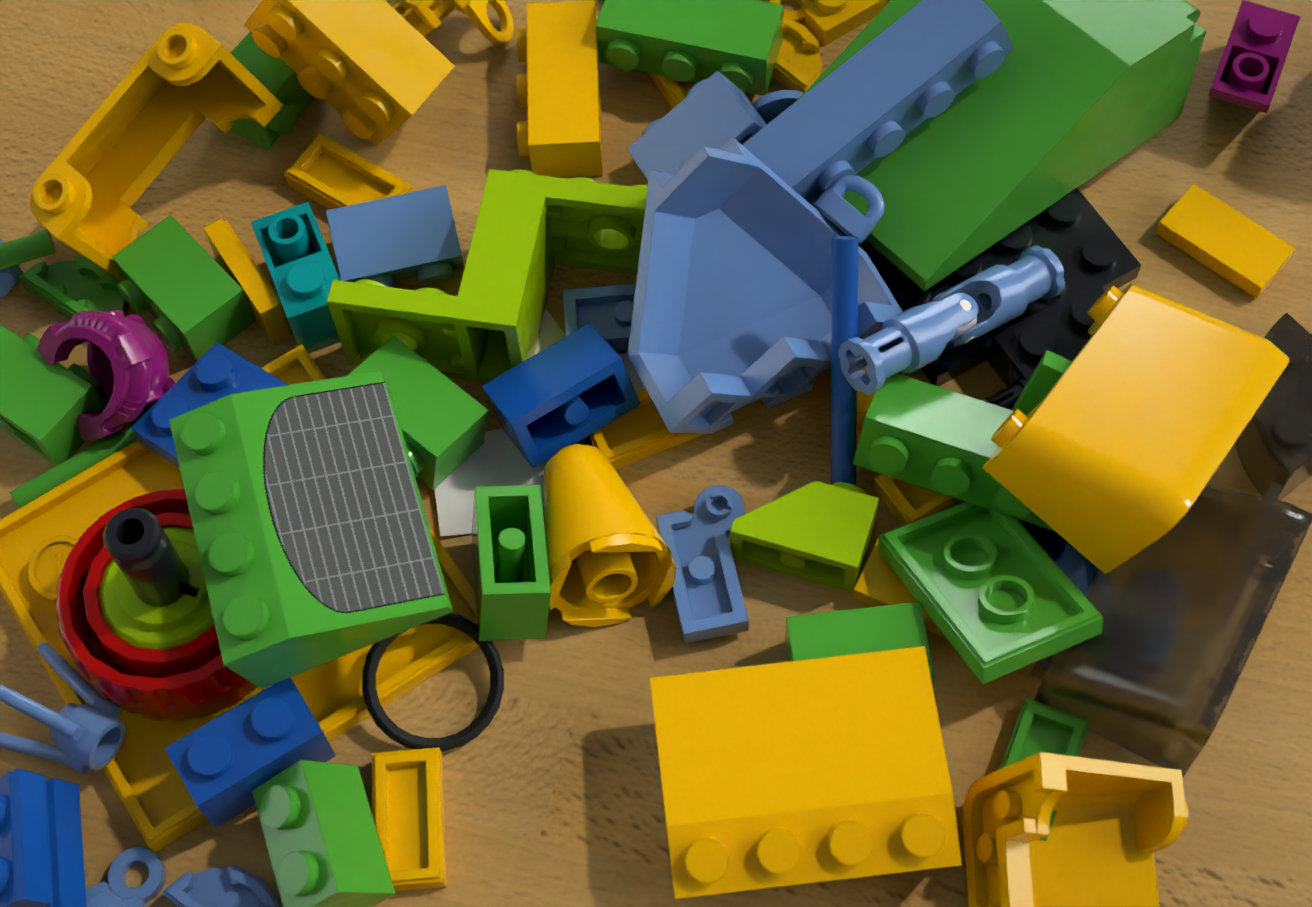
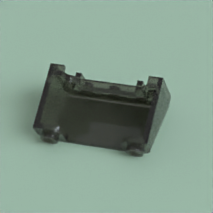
M1206 485L1187 513L1164 536L1106 575L1100 569L1098 570L1085 597L1104 617L1102 634L1037 661L1031 675L1042 680L1034 701L1089 721V731L1162 768L1182 770L1183 778L1206 745L1228 703L1311 525L1312 513L1288 502Z

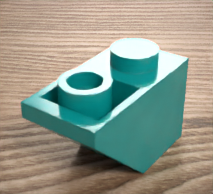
M309 202L252 221L253 230L297 345L302 344L306 351L311 353L341 342L327 304L332 280L340 279Z

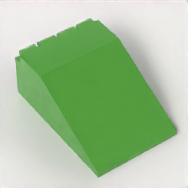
M890 0L803 95L922 0ZM983 0L1002 22L1014 50L1005 56L1003 63L994 73L985 78L976 79L957 94L952 104L943 113L933 118H927L905 135L903 142L895 151L884 157H877L856 174V176H860L875 185L882 194L885 204L883 216L865 240L922 290L926 291L1175 122L1182 113L1206 34L1205 29L1198 24L1195 25L1200 17L1199 9L1186 0ZM847 191L844 194L843 198L864 215L869 209L868 201L860 193Z

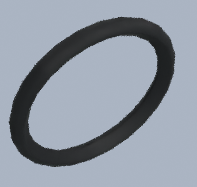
M448 613L424 624H443L457 628L469 635L479 645L487 659L490 670V690L485 706L479 716L468 727L456 734L442 738H424L412 735L399 728L382 708L376 691L377 668L387 646L403 632L374 643L367 653L362 671V693L367 710L375 724L390 739L406 748L426 749L439 747L441 752L461 747L479 736L491 723L500 707L504 691V669L499 652L492 641H479L478 625L455 613Z

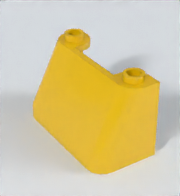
M179 23L171 26L155 40L37 179L31 189L29 198L31 213L57 239L120 280H123L112 256L135 241L138 231L142 233L149 225L148 222L131 209V206L207 118L225 134L233 126L231 121L240 118L252 119L265 128L283 107V104L221 43L202 28L192 23Z
M1135 284L1128 285L1123 291L1112 285L1087 312V315L1094 320V323L1088 330V333L1091 335L1090 339L1039 405L1027 415L1017 408L998 427L990 439L999 447L982 467L1105 575L1164 536L1187 513L1289 362V357L1271 341Z
M1039 752L980 777L970 786L963 805L962 821L969 907H1160L1154 852L1165 849L1175 843L1187 824L1188 807L1184 795L1182 770ZM1057 810L1050 829V818L1052 811ZM1045 836H1048L1046 841L1040 839Z

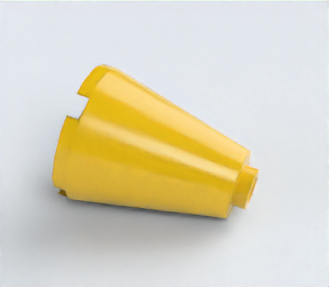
M581 444L566 446L553 455L544 469V528L551 589L550 609L556 608L559 610L562 620L571 625L600 627L619 624L632 619L630 608L647 599L651 608L657 605L673 587L677 568L669 547L608 458L600 449Z

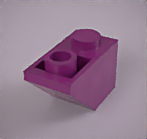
M1242 0L1208 96L1267 113L1300 16Z

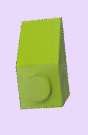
M815 480L734 519L730 529V547L733 559L853 593L875 526L879 498L867 495L863 489L850 483L836 482L830 485Z

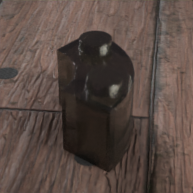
M1288 313L1284 314L1272 326L1264 338L1271 341L1289 357V362L1235 442L1238 456L1247 476L1259 494L1271 507L1312 475V335Z

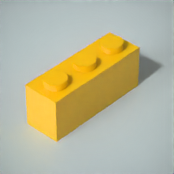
M595 0L527 3V27L516 29L518 61L527 62V73L517 74L519 109H528V121H517L518 152L520 157L530 156L532 172L537 175L559 178L603 176L600 66L596 36L597 13Z

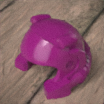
M120 309L108 312L95 310L80 311L74 314L69 321L49 326L39 341L37 350L47 364L68 360L69 354L76 346L88 342V368L90 374L101 386V389L98 391L108 404L103 411L93 410L80 414L76 419L81 438L85 440L100 439L126 429L124 423L137 419L145 406L155 404L175 384L173 378L169 377L168 353L161 339L144 324L143 318L136 314L124 316L123 311Z

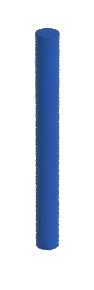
M852 236L832 238L831 485L836 482L856 485V465L853 464L857 449V391L847 382L842 373L838 355L839 348L843 342L852 337H858V237Z

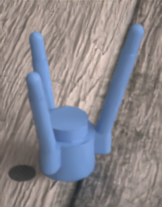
M40 643L37 647L38 653L86 703L81 705L70 703L57 713L0 684V700L51 727L50 736L57 742V746L0 732V748L62 763L81 774H86L90 768L95 771L102 769L115 757L125 737V725L117 719L122 708L102 697L48 643Z

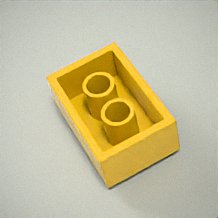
M262 0L244 24L252 32L254 42L263 52L273 58H280L297 73L299 83L309 94L318 99H325L342 115L343 123L354 135L364 140L369 139L375 146L408 120L455 67L386 0Z

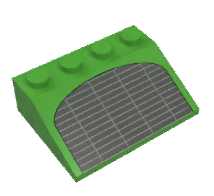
M382 371L234 393L169 420L223 664L262 689L453 612L388 380Z

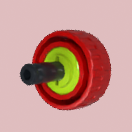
M185 489L160 490L136 496L110 509L88 527L70 551L64 563L65 565L56 589L58 594L55 610L56 618L60 623L59 633L62 641L77 667L91 684L108 700H112L123 710L131 714L138 713L147 719L157 721L173 720L174 722L188 721L216 714L238 703L258 687L223 664Z

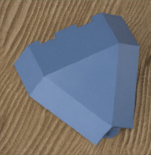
M732 136L719 149L702 146L698 151L690 154L683 160L676 174L650 169L627 355L669 432L712 434L733 424V417L730 412L760 399L766 409H769L812 390V379L817 374L831 369L832 238L847 235ZM858 246V338L865 339L879 332L883 322L903 311L868 254Z

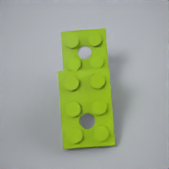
M489 169L458 296L448 295L439 289L423 287L417 290L386 287L380 282L369 279H360L355 282L332 280L327 304L348 364L360 365L393 336H396L448 378L488 383L529 359L535 354L555 264L637 275L648 185L640 184L631 187L599 183L586 177L567 179L543 176L523 169L512 171Z

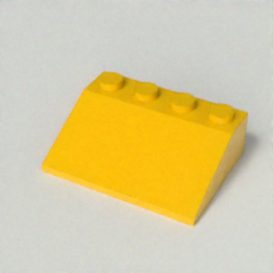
M925 646L649 677L675 899L962 865L953 790Z

